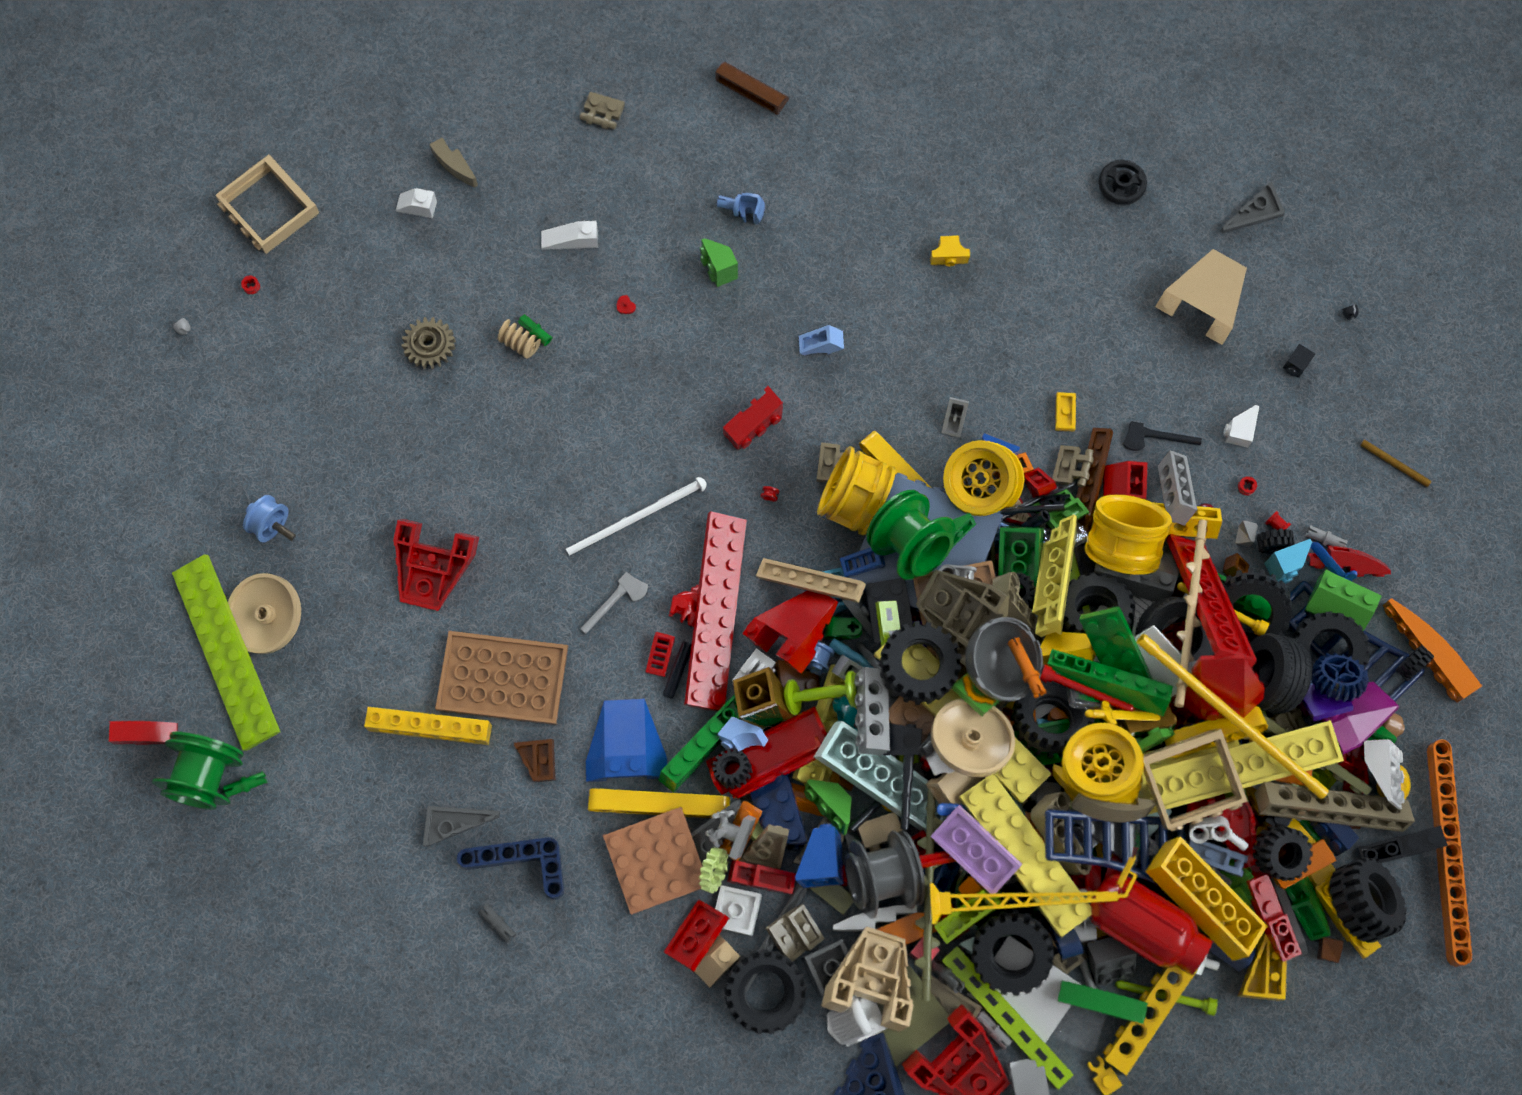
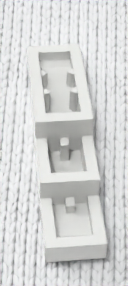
M905 905L880 908L874 919L869 918L865 913H861L833 925L832 931H863L866 926L875 929V923H892L896 921V915L917 913V905L913 909H908Z

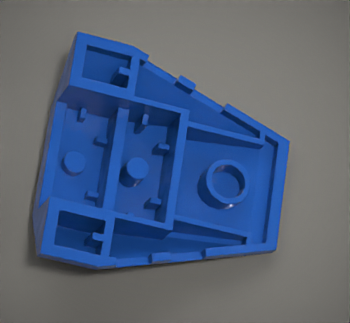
M645 699L604 701L586 759V782L607 781V778L647 776V779H659L661 770L667 765V756Z

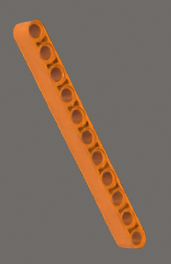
M1440 739L1428 746L1427 759L1434 827L1441 826L1443 833L1444 826L1450 830V836L1445 833L1444 836L1448 845L1446 847L1451 849L1452 856L1447 855L1446 847L1436 849L1446 958L1450 965L1459 967L1471 962L1472 948L1452 748L1448 741ZM1436 746L1442 749V754L1436 751ZM1438 766L1444 769V775L1439 773ZM1440 786L1446 789V795L1440 792ZM1442 806L1447 808L1448 815L1442 812ZM1448 868L1454 871V877L1448 874ZM1451 888L1456 892V898L1450 895ZM1453 909L1458 913L1457 919L1452 916ZM1455 930L1459 932L1460 940L1454 937ZM1457 951L1462 955L1461 962L1456 958Z

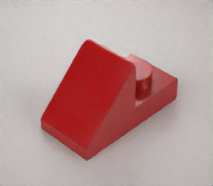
M1039 467L1024 473V482L1033 498L1038 495H1046L1050 491L1057 489L1055 481Z

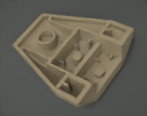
M935 570L916 605L926 620L931 623V627L937 629L940 626L942 627V633L945 635L950 633L952 635L950 640L953 644L957 642L959 646L957 652L962 657L960 662L966 666L965 653L971 636L987 621L1008 616L1009 596L994 585Z

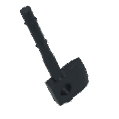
M889 723L890 751L883 754V756L904 755L900 829H909L914 755L920 754L918 747L922 744L923 729L916 728V724H906L905 726Z

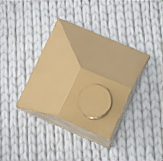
M718 935L695 972L710 988L740 959V956L726 940Z

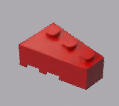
M769 386L764 389L766 393L760 399L756 400L754 398L750 402L752 406L744 412L740 411L723 427V434L737 450L748 447L754 437L762 436L767 431V427L771 424L776 425L782 419L783 402Z

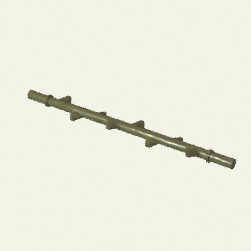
M928 787L926 837L918 840L917 845L926 850V855L934 853V839L931 835L943 823V821L935 817V810H937L935 808L936 799ZM940 865L925 868L924 917L915 921V925L924 930L923 956L915 960V965L923 970L921 977L922 1001H930L932 949L940 945V941L932 936L930 883H933L934 869Z

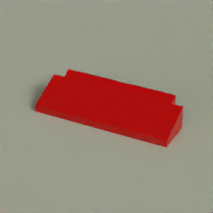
M814 706L764 731L765 736L769 740L765 746L754 745L742 750L749 759L753 771L749 773L751 775L750 780L746 778L747 783L745 785L743 782L740 783V788L735 785V789L730 787L727 789L721 785L712 769L714 767L713 762H718L716 756L707 760L712 781L720 794L723 795L730 792L733 798H740L774 781L776 777L782 774L786 775L816 760L814 755L828 734L816 707ZM738 763L730 764L725 772L728 775L734 774L740 766Z

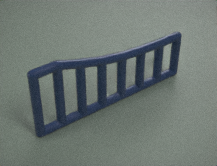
M1302 581L1290 592V599L1294 601L1304 590L1311 596L1314 588L1307 581ZM1306 606L1290 620L1289 628L1293 632L1299 626L1298 624L1309 614V612L1304 611ZM1364 630V634L1368 636V642L1379 647L1369 657V663L1365 667L1366 671L1386 652L1399 657L1374 681V683L1381 687L1396 672V668L1409 654ZM1335 633L1322 647L1313 640L1310 648L1319 657L1326 656L1343 637ZM1349 649L1344 653L1345 657H1348ZM1424 668L1409 681L1405 680L1389 697L1396 702L1424 674Z
M1046 810L1045 858L1047 861L1088 864L1123 872L1130 858L1129 823L1140 824L1141 870L1131 867L1130 871L1137 874V878L1159 886L1145 872L1149 867L1148 824L1158 825L1159 850L1167 841V829L1163 828L1160 817L1145 816L1131 822H1117L1121 823L1122 863L1111 860V822L1098 820L1078 811ZM1053 818L1064 819V853H1054ZM1073 820H1083L1084 855L1073 854ZM1092 821H1102L1103 858L1092 857ZM1184 824L1182 829L1177 830V837H1181L1186 842Z

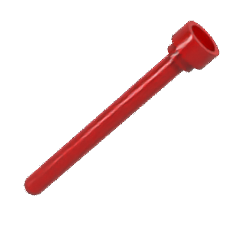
M1044 664L1042 666L1040 681L1045 683L1047 681H1054L1102 702L1106 701L1109 705L1121 710H1134L1133 705L1056 674L1052 667Z

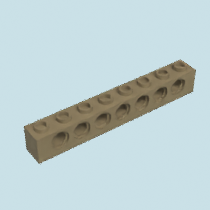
M1264 782L1254 793L1260 815L1404 832L1415 822L1408 800L1401 803L1402 810H1398L1386 797L1379 795L1372 796L1362 793L1359 795L1345 791L1328 790V794L1323 799H1319L1306 786L1301 787L1273 782Z

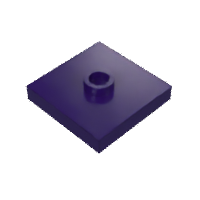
M1315 684L1310 685L1306 696L1302 700L1313 721L1353 711V704L1350 700H1346L1344 703L1341 699L1335 701V698H1327L1326 694L1320 695V690L1315 689Z

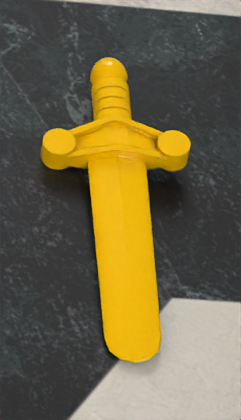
M1106 701L1102 702L1101 710L1088 709L1085 711V716L1088 718H1102L1108 724L1114 725L1117 723L1115 719L1159 721L1161 719L1159 715L1151 712L1112 710Z

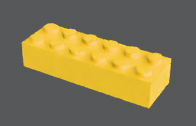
M1181 837L1166 841L1145 872L1183 911L1194 919L1195 923L1232 961L1249 957L1267 925Z

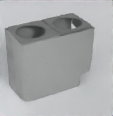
M1024 1059L1006 1063L1011 1090L1013 1087L1015 1095H1050L1045 1068L1043 1066L1037 1067L1035 1060Z

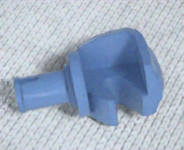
M742 193V195L738 194L735 199L719 195L717 207L733 210L734 216L739 217L740 215L744 222H746L747 213L753 215L754 224H758L762 220L765 203L759 195Z

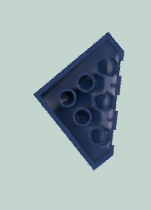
M883 1032L862 1041L859 1046L862 1048L857 1060H852L845 1073L848 1077L843 1087L838 1086L834 1094L905 1095Z

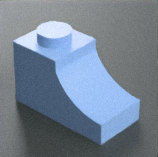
M827 325L800 335V354H831L844 349L843 331Z
M731 717L717 734L722 741L721 745L726 750L737 749L742 751L749 746H765L769 741L760 727L735 717Z

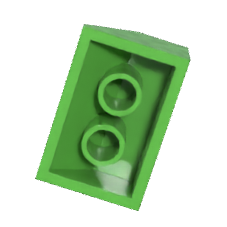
M1325 570L1318 577L1304 611L1313 615L1325 612H1339L1348 618H1353L1354 622L1358 625L1360 624L1364 631L1376 611L1381 595Z

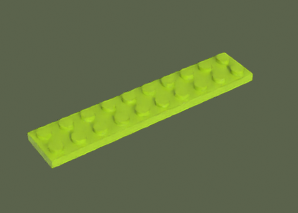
M204 554L172 572V575L242 750L247 751L280 733V729L209 555Z

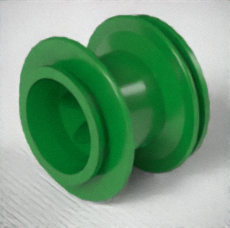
M905 490L890 498L874 515L866 534V541L876 555L884 556L894 552L899 555L897 573L905 580L924 576L935 570L950 553L956 534V525L951 518L940 517L932 521L927 518L930 510L929 499L926 495L916 490Z
M171 732L170 739L166 740L165 744L170 749L178 752V756L170 779L155 778L152 780L153 785L162 789L160 794L169 800L206 810H215L217 805L230 804V800L217 793L225 766H242L243 762L240 759L243 758L244 753L232 745L206 736L187 732Z

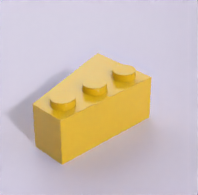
M1263 934L1258 941L1257 952L1248 967L1237 997L1282 1001L1286 997L1287 961L1282 962L1266 934Z

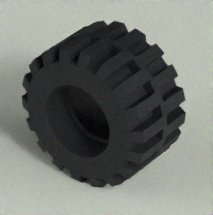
M1279 824L1270 825L1267 827V831L1262 830L1260 832L1261 836H1257L1255 839L1257 844L1253 845L1255 850L1253 858L1257 859L1255 864L1260 867L1259 870L1282 881H1294L1295 877H1302V872H1307L1308 868L1306 867L1308 864L1311 865L1310 857L1313 856V852L1310 851V848H1312L1311 843L1307 842L1309 838L1303 835V832ZM1286 843V856L1279 862V850Z

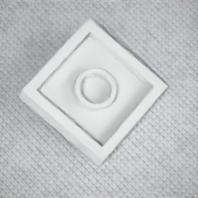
M721 885L715 909L730 918L722 930L753 936L762 895Z

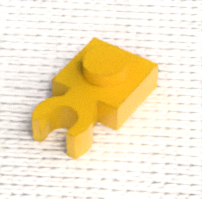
M1097 1056L1096 1059L1099 1062V1066L1095 1068L1091 1062H1088L1087 1066L1089 1070L1097 1074L1092 1079L1102 1095H1110L1123 1085L1111 1067L1105 1070L1104 1060L1102 1057Z

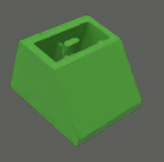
M706 238L702 239L700 259L703 266H707L709 269L708 276L710 281L715 282L716 286L719 287L738 279V262L731 248Z

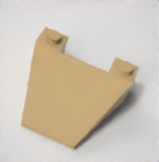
M1212 249L1164 291L1155 307L1173 316L1182 300L1215 318L1205 336L1223 345L1234 325L1247 268Z
M866 926L826 985L822 1007L842 1013L851 1008L854 995L884 1005L880 1026L898 1032L908 1028L913 1010V1000L910 999L909 987L911 984L907 974L908 959L905 939Z

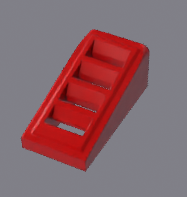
M655 632L645 673L665 678L675 642L674 636ZM661 640V641L669 642V644H668V645L661 644V643H658V641ZM656 648L667 650V652H658ZM654 656L665 658V661L656 660ZM652 664H656L663 666V669H658L651 666Z

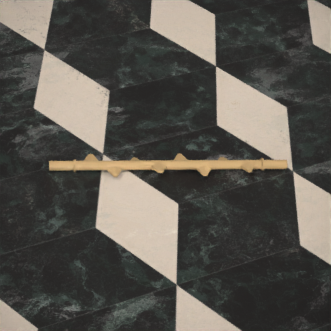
M1199 520L1194 562L1186 563V567L1192 573L1190 593L1184 597L1188 604L1185 631L1177 632V636L1183 642L1180 665L1187 671L1189 662L1194 661L1190 652L1193 628L1201 626V622L1195 616L1198 593L1203 591L1199 584L1202 559L1210 557L1209 553L1204 549V543L1206 542V520ZM1179 677L1178 683H1176L1175 706L1183 707L1185 691L1188 685Z

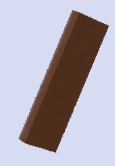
M727 62L722 63L715 72L717 82L776 115L781 112L789 100L788 96Z

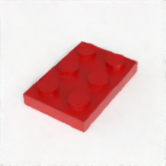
M698 900L664 950V953L690 970L695 971L730 918L703 901Z

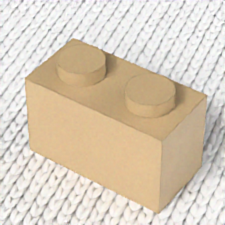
M892 812L864 822L857 829L864 849H869L870 852L881 849V845L887 843L888 835L892 830L899 832L902 829H900L901 825L897 814Z

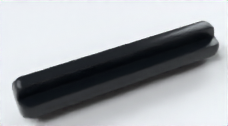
M683 641L663 692V696L672 699L675 695L691 652L692 644Z

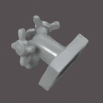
M721 810L712 815V819L720 818L718 829L714 831L711 828L705 832V835L709 837L715 848L723 844L720 840L722 837L734 842L729 857L737 860L743 854L756 818L750 815L746 816L739 827L728 822V817L735 814L733 810Z

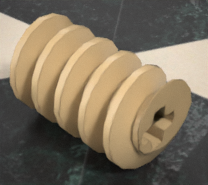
M507 319L500 328L498 341L504 343L507 347H511L513 351L517 350V353L523 354V357L526 359L530 358L538 350L541 339L534 342L535 335L528 338V331L522 334L523 328L519 327L516 330L517 324L513 323L509 326L511 321Z

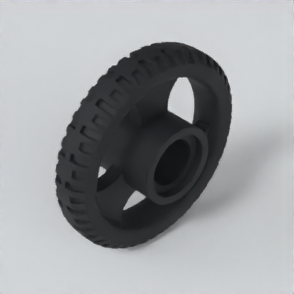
M1120 159L1110 162L1102 169L1098 184L1102 195L1107 200L1118 205H1129L1137 202L1144 195L1147 188V177L1139 165ZM1116 168H1127V169H1130V170H1132V171L1135 173V175H1133V174H1132L1130 171H1128V170H1120V171H1117ZM1106 177L1113 179L1112 188L1114 193L1110 192L1107 188ZM1133 184L1140 186L1136 194L1129 197L1125 196Z

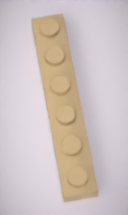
M763 558L756 574L762 580L859 603L866 586L863 581Z

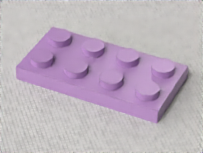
M960 805L931 835L990 894H996L1022 866V863Z

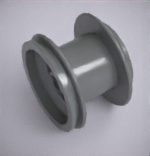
M892 830L887 838V848L869 853L865 851L863 845L858 840L854 839L851 841L849 853L845 855L844 866L848 888L858 909H863L869 918L874 919L878 913V901L899 896L902 903L908 909H913L915 905L923 904L925 898L923 869L915 844L906 831L896 832Z

